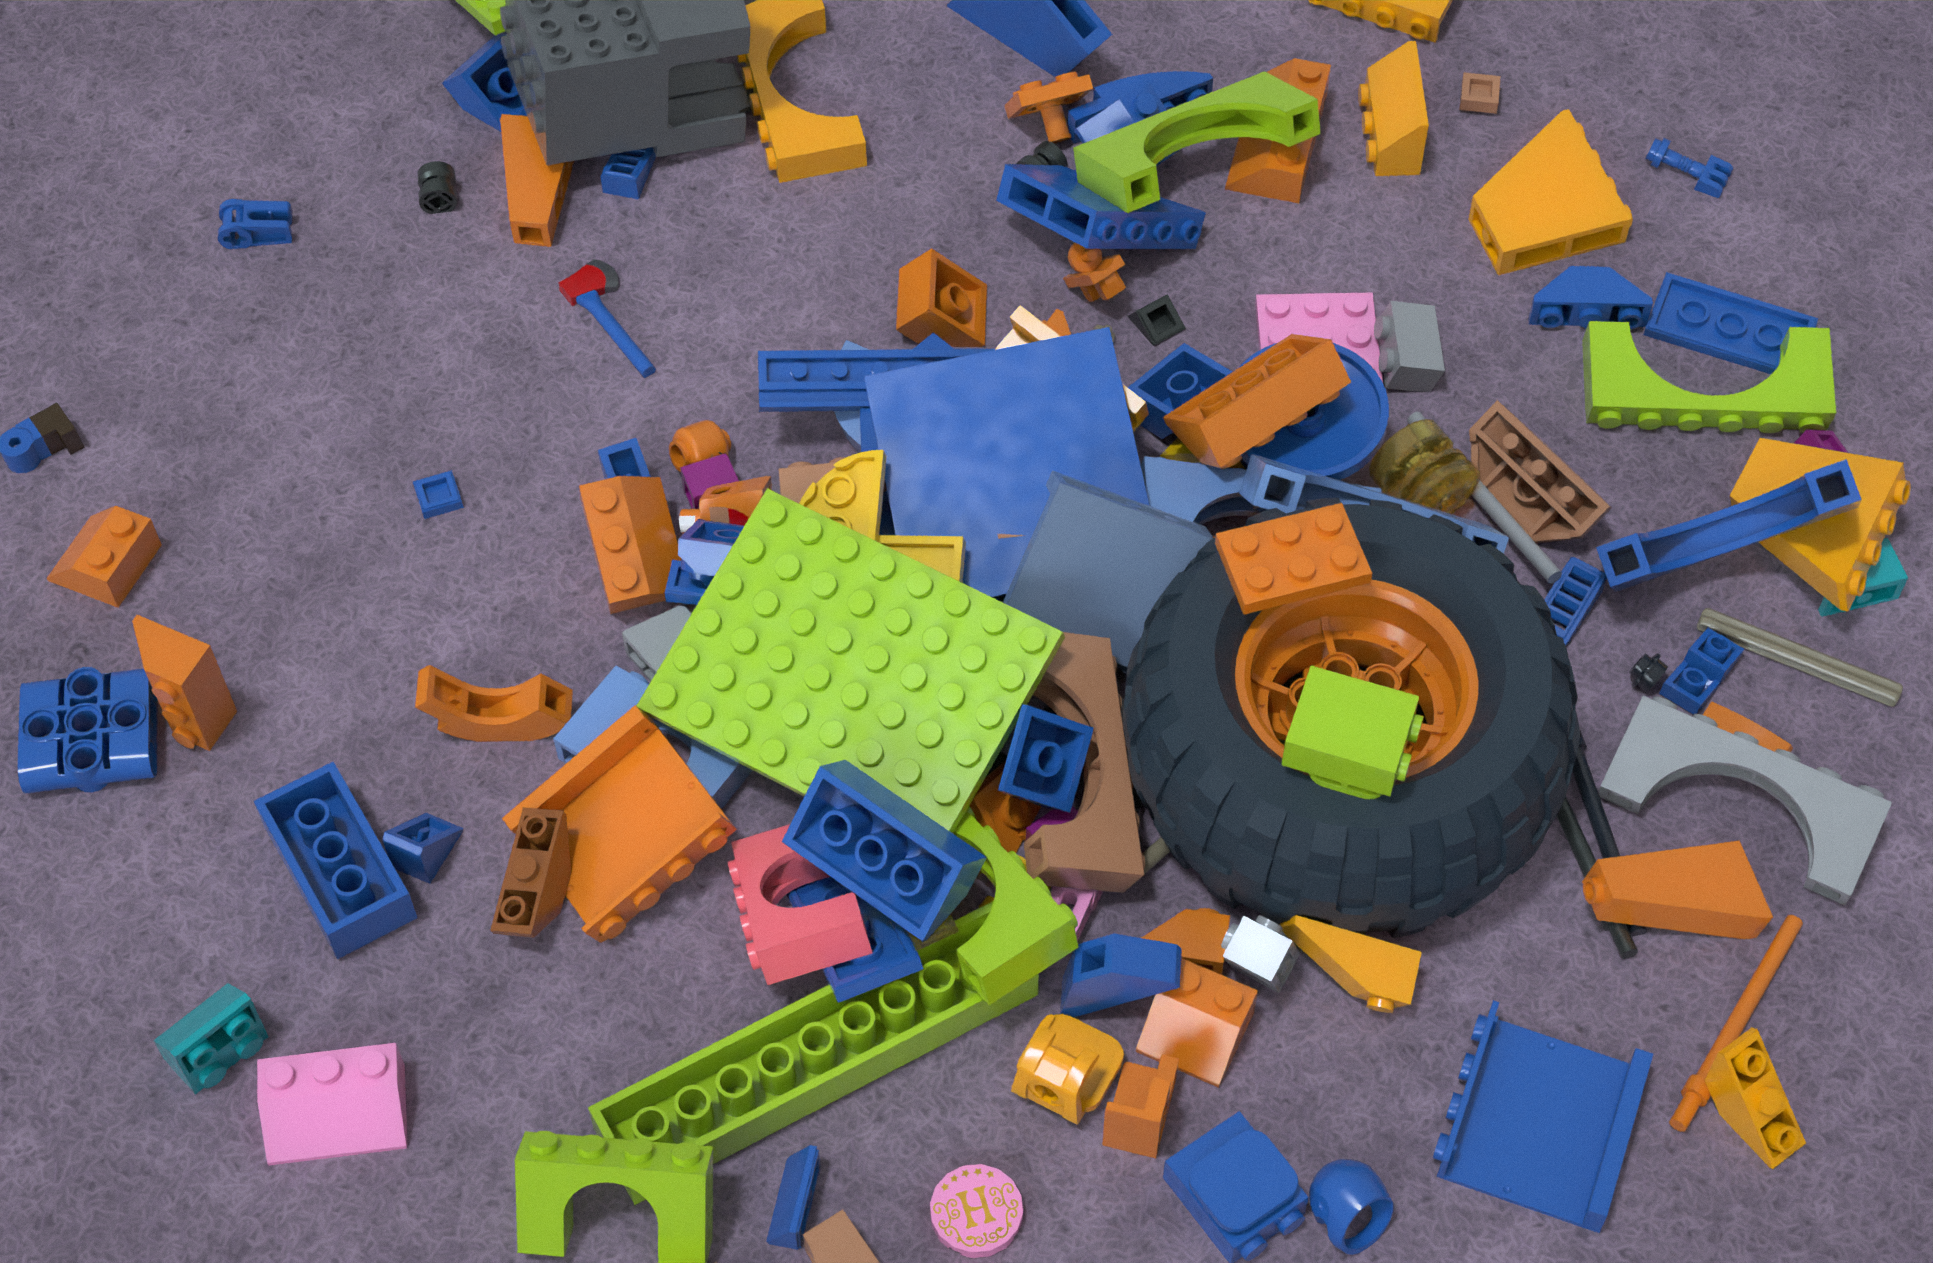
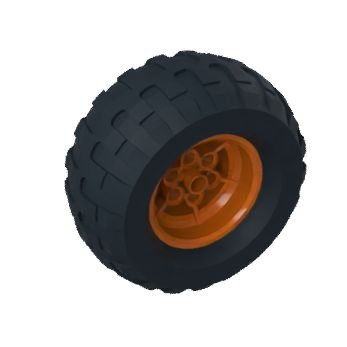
M1339 498L1309 500L1306 502L1305 509L1285 513L1278 508L1270 509L1248 518L1245 526L1338 504L1341 501ZM1371 499L1370 505L1343 504L1372 571L1371 583L1243 615L1216 548L1215 538H1213L1198 551L1196 557L1190 561L1183 572L1177 573L1150 610L1144 622L1142 636L1132 650L1126 678L1123 731L1128 750V767L1131 779L1144 807L1148 809L1158 833L1174 858L1184 869L1193 868L1199 873L1203 883L1207 885L1208 891L1221 902L1233 909L1243 904L1260 912L1263 917L1278 925L1298 915L1365 935L1366 932L1387 931L1392 938H1398L1424 931L1426 926L1433 924L1439 917L1444 915L1453 919L1467 912L1499 888L1500 883L1509 874L1513 875L1537 852L1563 804L1578 752L1580 727L1575 711L1578 698L1575 678L1564 640L1556 634L1555 625L1551 619V611L1544 598L1535 586L1521 585L1517 581L1516 574L1513 572L1514 563L1491 544L1478 546L1469 538L1463 536L1462 526L1435 514L1427 519L1402 511V504ZM1310 666L1419 696L1418 704H1420L1424 712L1427 724L1422 723L1416 743L1407 741L1404 753L1412 755L1404 782L1395 780L1390 797L1382 795L1375 799H1363L1331 790L1316 784L1311 779L1309 773L1282 765L1284 745L1278 739L1286 741ZM1359 667H1364L1367 669L1366 671L1359 670ZM1302 671L1303 678L1294 681L1290 688L1282 686L1288 679Z

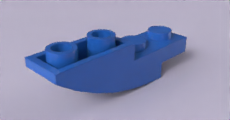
M1191 71L1157 72L1131 76L1094 87L1093 101L1068 110V130L1072 137L1070 139L1074 144L1081 142L1074 132L1076 128L1146 80H1148L1168 110L1211 93L1213 77L1210 73Z

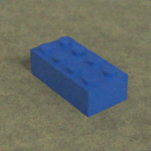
M334 761L253 801L268 835L337 959L418 918L409 892Z

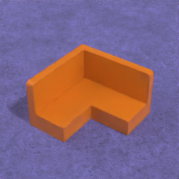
M1161 1054L1158 1069L1131 1062L1123 1064L1114 1101L1107 1102L1105 1109L1103 1146L1156 1159L1177 1078L1179 1058Z

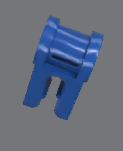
M229 199L222 202L219 206V218L222 221V226L218 229V241L223 247L227 249L248 248L249 246L292 243L290 225L293 222V210L289 202ZM233 210H236V217L233 215ZM236 232H238L239 235L238 239H235Z

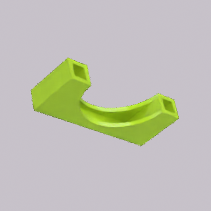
M1265 71L1073 147L1077 181L1126 213L1132 212L1160 200L1156 164L1166 156L1182 148L1209 140L1234 137L1267 139L1290 147L1321 134L1318 99Z
M1589 321L1582 339L1586 423H1596L1601 428L1610 429L1616 428L1621 424L1638 425L1639 428L1645 430H1653L1661 426H1678L1679 429L1684 431H1694L1701 427H1718L1723 432H1735L1742 428H1759V431L1763 433H1776L1782 429L1799 430L1803 434L1806 429L1828 430L1836 415L1830 328L1789 327L1780 345V359L1777 369L1767 379L1753 388L1729 395L1693 393L1676 387L1662 379L1645 363L1638 353L1632 340L1629 322Z
M969 806L953 834L987 857L980 871L993 883L996 892L992 909L981 928L956 951L964 979L990 1006L1079 948L1075 933L1078 922L1066 904L1058 905L1055 902L1047 885L1041 878L1035 877L1033 879L1026 872L1022 860L1014 851L1007 852L1001 846L998 836L989 825L982 827L978 823L974 812Z

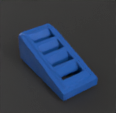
M653 147L612 154L600 176L603 193L639 199L656 158ZM626 154H633V155H638V156H642V157H635V156H630V155H626Z
M1571 557L1561 571V577L1553 584L1544 599L1551 611V618L1567 626L1563 630L1555 625L1556 634L1558 637L1563 638L1565 646L1568 645L1603 592L1607 580L1606 574L1603 571L1575 557ZM1566 590L1569 593L1583 599L1582 602L1564 593L1563 591ZM1554 604H1557L1565 608L1566 610L1574 613V615L1572 616L1567 612L1555 607Z

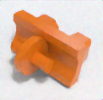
M1075 242L1071 245L1068 251V261L1070 266L1079 273L1068 274L1063 278L1068 288L1080 287L1089 302L1099 298L1108 300L1126 288L1117 272L1119 268L1125 265L1120 254L1102 257L1101 249H1087Z

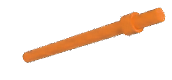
M1786 916L1697 1074L1690 1075L1682 1088L1681 1094L1683 1098L1669 1121V1124L1675 1130L1685 1132L1698 1108L1705 1106L1709 1101L1711 1094L1705 1083V1078L1719 1051L1741 1035L1803 926L1802 920L1797 916Z

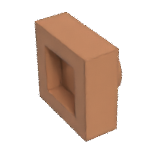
M1463 72L1459 110L1497 114L1501 76Z

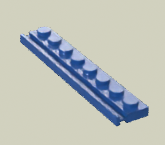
M995 349L758 351L759 412L860 411V408L870 407L864 379L866 375Z

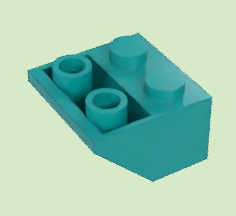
M227 983L153 1041L163 1059L196 1095L204 1087L211 1088L217 1085L226 1075L227 1069L241 1058L248 1059L254 1056L261 1049L263 1041L269 1036L251 998L245 992Z

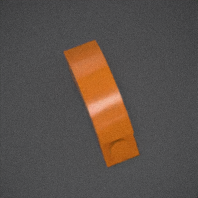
M428 665L418 671L415 708L437 718V730L454 737L476 742L534 741L558 733L570 720L573 689L541 673L516 686L484 688L468 684Z

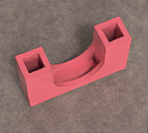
M790 824L731 842L735 859L728 861L732 881L736 887L733 890L741 914L747 912V914L739 916L746 941L753 940V942L746 944L749 960L753 970L762 968L767 985L873 953L858 901L853 892L804 907L786 908L776 906L790 891L802 885L831 877L782 842Z

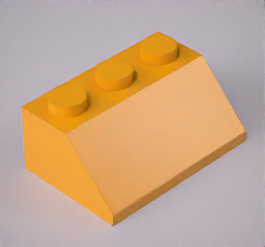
M1408 41L1368 67L1365 84H1359L1358 87L1359 106L1366 107V112L1362 113V132L1370 136V140L1366 141L1367 163L1373 162L1375 176L1420 175L1429 124L1416 41Z

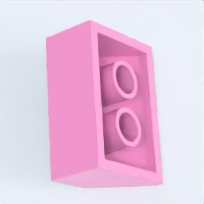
M396 1043L257 1059V1103L268 1166L407 1148L405 1064Z

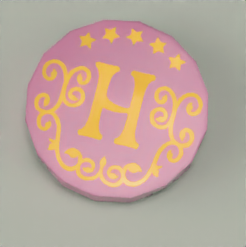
M983 1164L961 1166L947 1173L934 1189L930 1201L932 1228L943 1245L960 1252V1255L970 1258L992 1256L1006 1249L1018 1233L1023 1220L1022 1196L1014 1181L997 1168Z

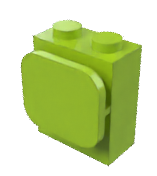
M1310 666L1285 741L1282 765L1309 773L1311 779L1316 784L1331 790L1363 799H1375L1382 795L1390 797L1395 780L1404 782L1412 755L1404 753L1407 741L1416 743L1424 716L1416 714L1419 696Z

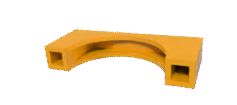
M757 0L745 5L750 23L749 53L736 56L738 63L745 62L746 67H742L745 88H753L754 93L749 94L753 116L760 115L761 120L757 121L760 142H768L769 148H765L768 170H776L779 183L867 166L866 141L858 115L833 117L802 110L783 98L770 80L776 63L790 48L805 39L826 33L823 1Z

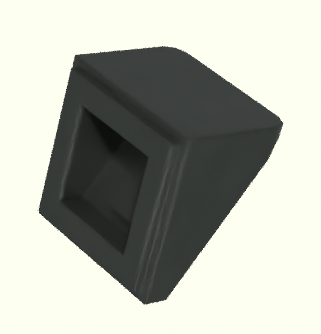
M1168 294L1128 315L1132 323L1153 346L1186 329Z

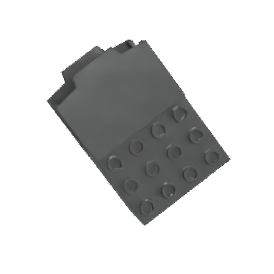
M505 0L506 6L500 7L502 25L507 33L506 36L501 37L502 50L546 165L653 147L657 157L745 142V113L752 110L750 99L734 64L717 63L715 59L749 53L750 23L745 5L757 0Z

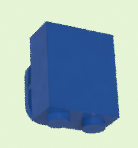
M1240 1111L1165 1160L1163 1179L1229 1263H1234L1242 1257L1245 1261L1254 1259L1267 1247L1268 1243L1266 1240L1279 1231L1284 1236L1290 1234L1305 1220L1304 1214L1309 1197L1299 1186L1295 1170L1264 1133L1254 1130Z

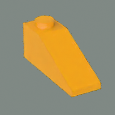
M1298 915L1280 923L1281 931L1350 995L1367 1000V1008L1384 1013H1393L1394 1008L1411 1005L1422 952Z

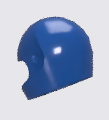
M1354 1159L1335 1160L1322 1167L1313 1177L1310 1185L1309 1201L1312 1213L1318 1223L1327 1225L1330 1242L1344 1253L1354 1255L1366 1250L1386 1230L1393 1214L1394 1205L1383 1181L1370 1165ZM1369 1205L1372 1208V1218L1367 1226L1356 1236L1344 1239L1351 1221L1363 1208Z

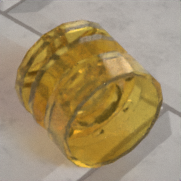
M1430 419L1413 422L1396 432L1378 450L1369 466V476L1386 495L1449 514H1453L1472 495L1479 482L1480 472L1467 460L1460 449H1453L1454 443L1434 420Z

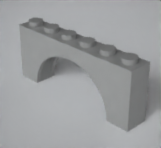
M1642 696L1599 790L1600 798L1639 814L1646 802L1657 791L1685 777L1715 774L1750 782L1779 800L1798 823L1805 838L1808 851V872L1803 887L1846 905L1892 802L1884 799L1883 793L1875 788L1866 785L1856 787L1842 781L1841 775L1833 770L1824 767L1814 769L1800 763V758L1791 752L1782 749H1776L1774 752L1758 745L1759 741L1749 734L1739 731L1732 734L1717 727L1718 724L1707 716L1694 714L1692 717L1676 710L1677 706L1665 698L1655 696L1650 699Z

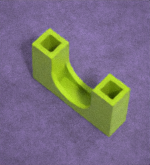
M550 1131L524 1132L515 1157L517 1253L564 1257L574 1225L573 1194L591 1184L616 1183L629 1187L641 1194L654 1209L658 1221V1263H707L713 1238V1147L699 1146L689 1142L678 1144L650 1142L641 1138L625 1140L602 1138L598 1135L576 1136L555 1134Z

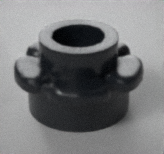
M1645 653L1631 668L1629 673L1635 677L1631 683L1633 687L1638 685L1645 692H1648L1662 677L1668 666L1659 659L1661 657L1659 653L1653 657Z

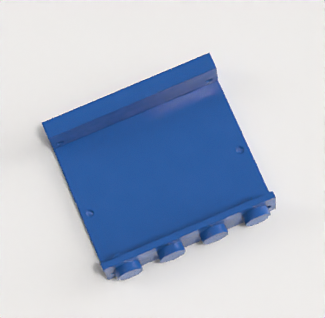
M1493 1000L1488 1016L1479 1014L1471 1040L1479 1042L1476 1055L1466 1052L1458 1079L1467 1081L1463 1095L1455 1092L1452 1095L1445 1119L1454 1121L1450 1135L1440 1133L1433 1155L1434 1159L1441 1161L1436 1177L1600 1233L1609 1212L1653 1053L1635 1048L1630 1062L1627 1063L1499 1020L1498 1016L1495 1015L1500 1002Z

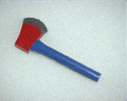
M593 259L568 278L558 282L559 291L571 306L579 304L588 310L643 378L655 373V366L610 313L599 297L600 295L618 290V275L613 267L601 260Z

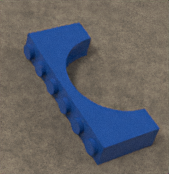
M1845 459L1805 473L1800 478L1782 487L1731 507L1663 529L1646 533H1635L1598 546L1596 549L1609 585L1616 592L1859 507L1862 499L1848 461Z

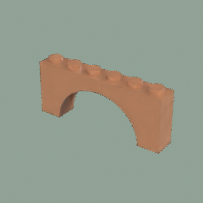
M1063 632L1065 639L1033 695L1046 703L1058 716L1093 727L1094 730L1083 766L1084 793L1080 809L1074 820L1056 825H1043L1024 842L1027 873L1033 879L1035 877L1041 878L1047 886L1124 893L1144 876L1145 857L1140 849L1138 835L1139 816L1134 807L1133 782L1128 767L1127 746L1121 717L1122 698L1118 694L1115 676L1117 663L1112 655L1110 638Z

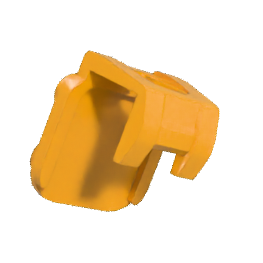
M1064 1014L1047 1015L1040 1022L1018 1060L1017 1073L1011 1092L1025 1099L1028 1098L1078 1125L1084 1114L1095 1110L1103 1100L1122 1066L1124 1059L1123 1048L1112 1036L1071 1016Z

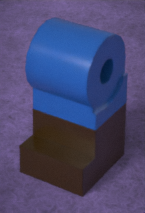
M58 403L16 424L15 427L7 430L0 437V454L7 467L15 473H27L34 470L43 459L66 448L70 455L85 448L75 427Z

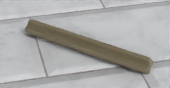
M1705 608L1698 620L1697 629L1704 632L1707 628H1710L1742 648L1890 707L1897 704L1903 691L1901 683L1711 608Z

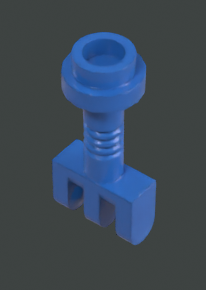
M1655 138L1645 158L1652 162L1651 166L1658 168L1660 162H1663L1699 179L1694 190L1716 198L1721 196L1723 188L1728 182V177H1730L1733 171V166L1730 163L1711 155L1707 164L1704 165L1698 161H1693V159L1689 160V157L1686 158V156L1669 149L1670 140L1664 138L1661 141Z

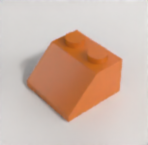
M931 248L899 269L896 330L918 344L932 333H935L951 347L985 346L987 284Z
M113 506L90 516L48 575L47 580L119 608L162 546L151 518L118 506Z
M1181 958L1180 988L1155 995L1135 1052L1158 1062L1160 1061L1161 1054L1179 1058V1071L1219 1088L1254 1015L1258 990Z

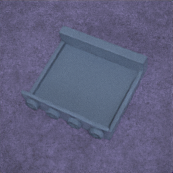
M1052 470L1046 484L1050 496L1003 603L1062 632L1110 638L1112 655L1116 659L1117 668L1127 673L1132 650L1142 636L1144 622L1150 610L1177 573L1185 570L1190 561L1196 557L1198 551L1213 539V536L1205 526Z

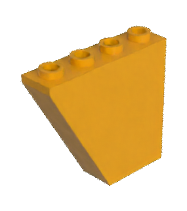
M1569 109L1561 111L1473 195L1468 218L1498 275L1626 242L1629 227L1632 226L1633 222L1630 208L1622 203L1617 194L1614 180L1606 175L1601 166L1598 152L1595 149H1591L1585 138L1583 126L1575 121Z
M1759 438L1729 495L1731 506L1782 487L1800 478L1805 473L1847 459L1862 499L1858 508L1758 543L1838 609L1849 611L1855 597L1861 596L1864 592L1867 572L1870 566H1875L1879 561L1882 549L1881 544L1885 535H1891L1894 530L1896 513L1899 506L1905 505L1909 499L1911 484L1905 478L1904 463Z

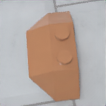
M1498 400L1469 429L1472 472L1535 543L1583 538L1611 509V506L1581 476Z

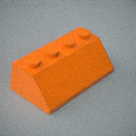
M1294 58L1267 71V73L1317 98L1320 122L1328 92L1330 64ZM1316 136L1290 147L1267 139L1239 137L1225 190L1299 203Z
M1291 334L1171 411L1163 419L1166 425L1202 464L1225 469L1237 464L1242 459L1241 454L1250 448L1260 447L1272 441L1275 437L1274 433L1282 427L1291 426L1304 420L1308 415L1307 411L1311 408L1336 399L1340 395L1339 390L1350 384L1351 380L1331 339Z

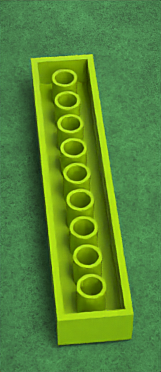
M992 901L935 930L926 941L922 942L920 939L913 941L912 943L921 959L922 970L839 1003L830 985H827L588 1107L594 1131L602 1138L625 1140L641 1138L650 1142L675 1144L689 1142L699 1146L713 1147V1164L1036 997L1038 995L1039 974L990 1006L964 979L956 949L965 944L981 928L992 909L994 902ZM624 1186L634 1205L646 1200L635 1190Z

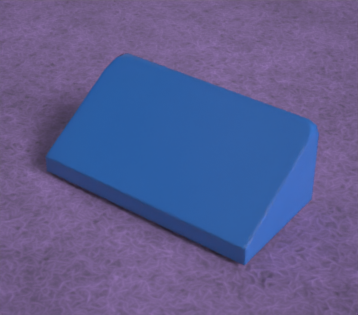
M809 1145L789 1156L786 1160L766 1240L770 1245L796 1250L802 1246L803 1234L806 1230L821 1168L817 1146Z

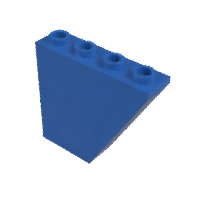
M951 0L947 4L948 8L1054 77L1069 73L1113 35L1085 0Z
M1005 164L996 199L1001 204L1087 249H1196L1206 214L1202 210L1160 197L1159 201L1126 213L1078 183L1076 170L1061 165Z

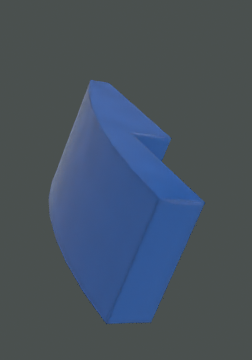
M1707 628L1689 648L1683 662L1664 682L1659 694L1691 714H1698L1739 660L1744 648L1733 643L1725 636Z

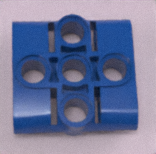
M82 667L71 672L67 678L21 684L17 767L20 787L24 794L74 787L84 792H96L107 786L108 783L154 778L157 776L158 699L152 692V686L145 670L135 669L101 674L95 668Z

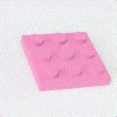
M1373 292L1256 295L1255 306L1259 350L1278 343L1291 334L1331 339L1333 343L1343 346L1362 357L1372 366L1383 382L1382 372L1379 370L1378 339L1374 336L1376 317Z

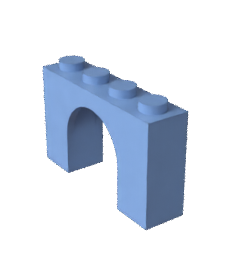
M615 666L553 738L558 759L564 763L569 762L634 705H637L649 682L637 672L631 671L628 673ZM652 718L663 733L679 738L688 746L691 754L687 765L722 809L753 770Z

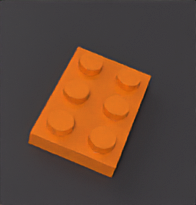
M1342 503L1216 533L1215 545L1243 615L1371 583L1372 571Z

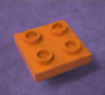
M1076 71L1055 77L1056 81L1042 86L1041 80L1019 86L1020 90L1013 92V97L1004 105L1008 119L1041 112L1048 141L1057 143L1072 138L1062 106L1079 102L1093 90L1089 74L1078 77Z

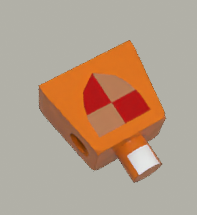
M771 476L707 488L699 500V509H681L679 516L681 533L684 534L698 519L745 526L767 488L772 490Z

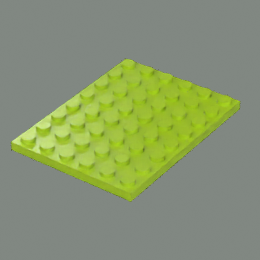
M767 488L636 706L659 722L802 796H805L820 766L847 760L948 831L954 833L1015 727L1022 704H1028L1064 641L1065 636L1062 631Z

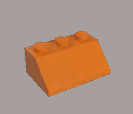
M617 476L579 485L580 499L610 614L666 601L665 589L672 560L681 561V558L678 556V543L661 478Z
M136 615L132 623L143 667L152 686V692L157 697L163 710L162 715L167 719L172 730V737L184 747L192 749L197 745L210 751L237 713L211 646L145 617Z

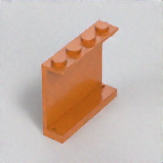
M636 705L502 818L508 828L516 834L523 807L561 810L566 813L571 875L565 896L586 923L581 929L600 943L621 934L626 928L627 922L640 911L654 906L660 899L661 893L674 882H679L688 877L694 870V865L707 854L722 848L728 841L727 837L737 830L652 718Z

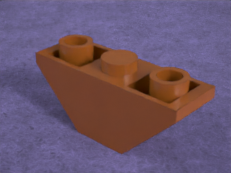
M523 807L490 929L493 934L534 938L561 913L571 875L567 816L564 811Z

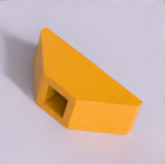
M1751 1027L1717 1053L1705 1078V1083L1719 1115L1769 1168L1774 1169L1805 1145L1806 1141L1758 1029Z

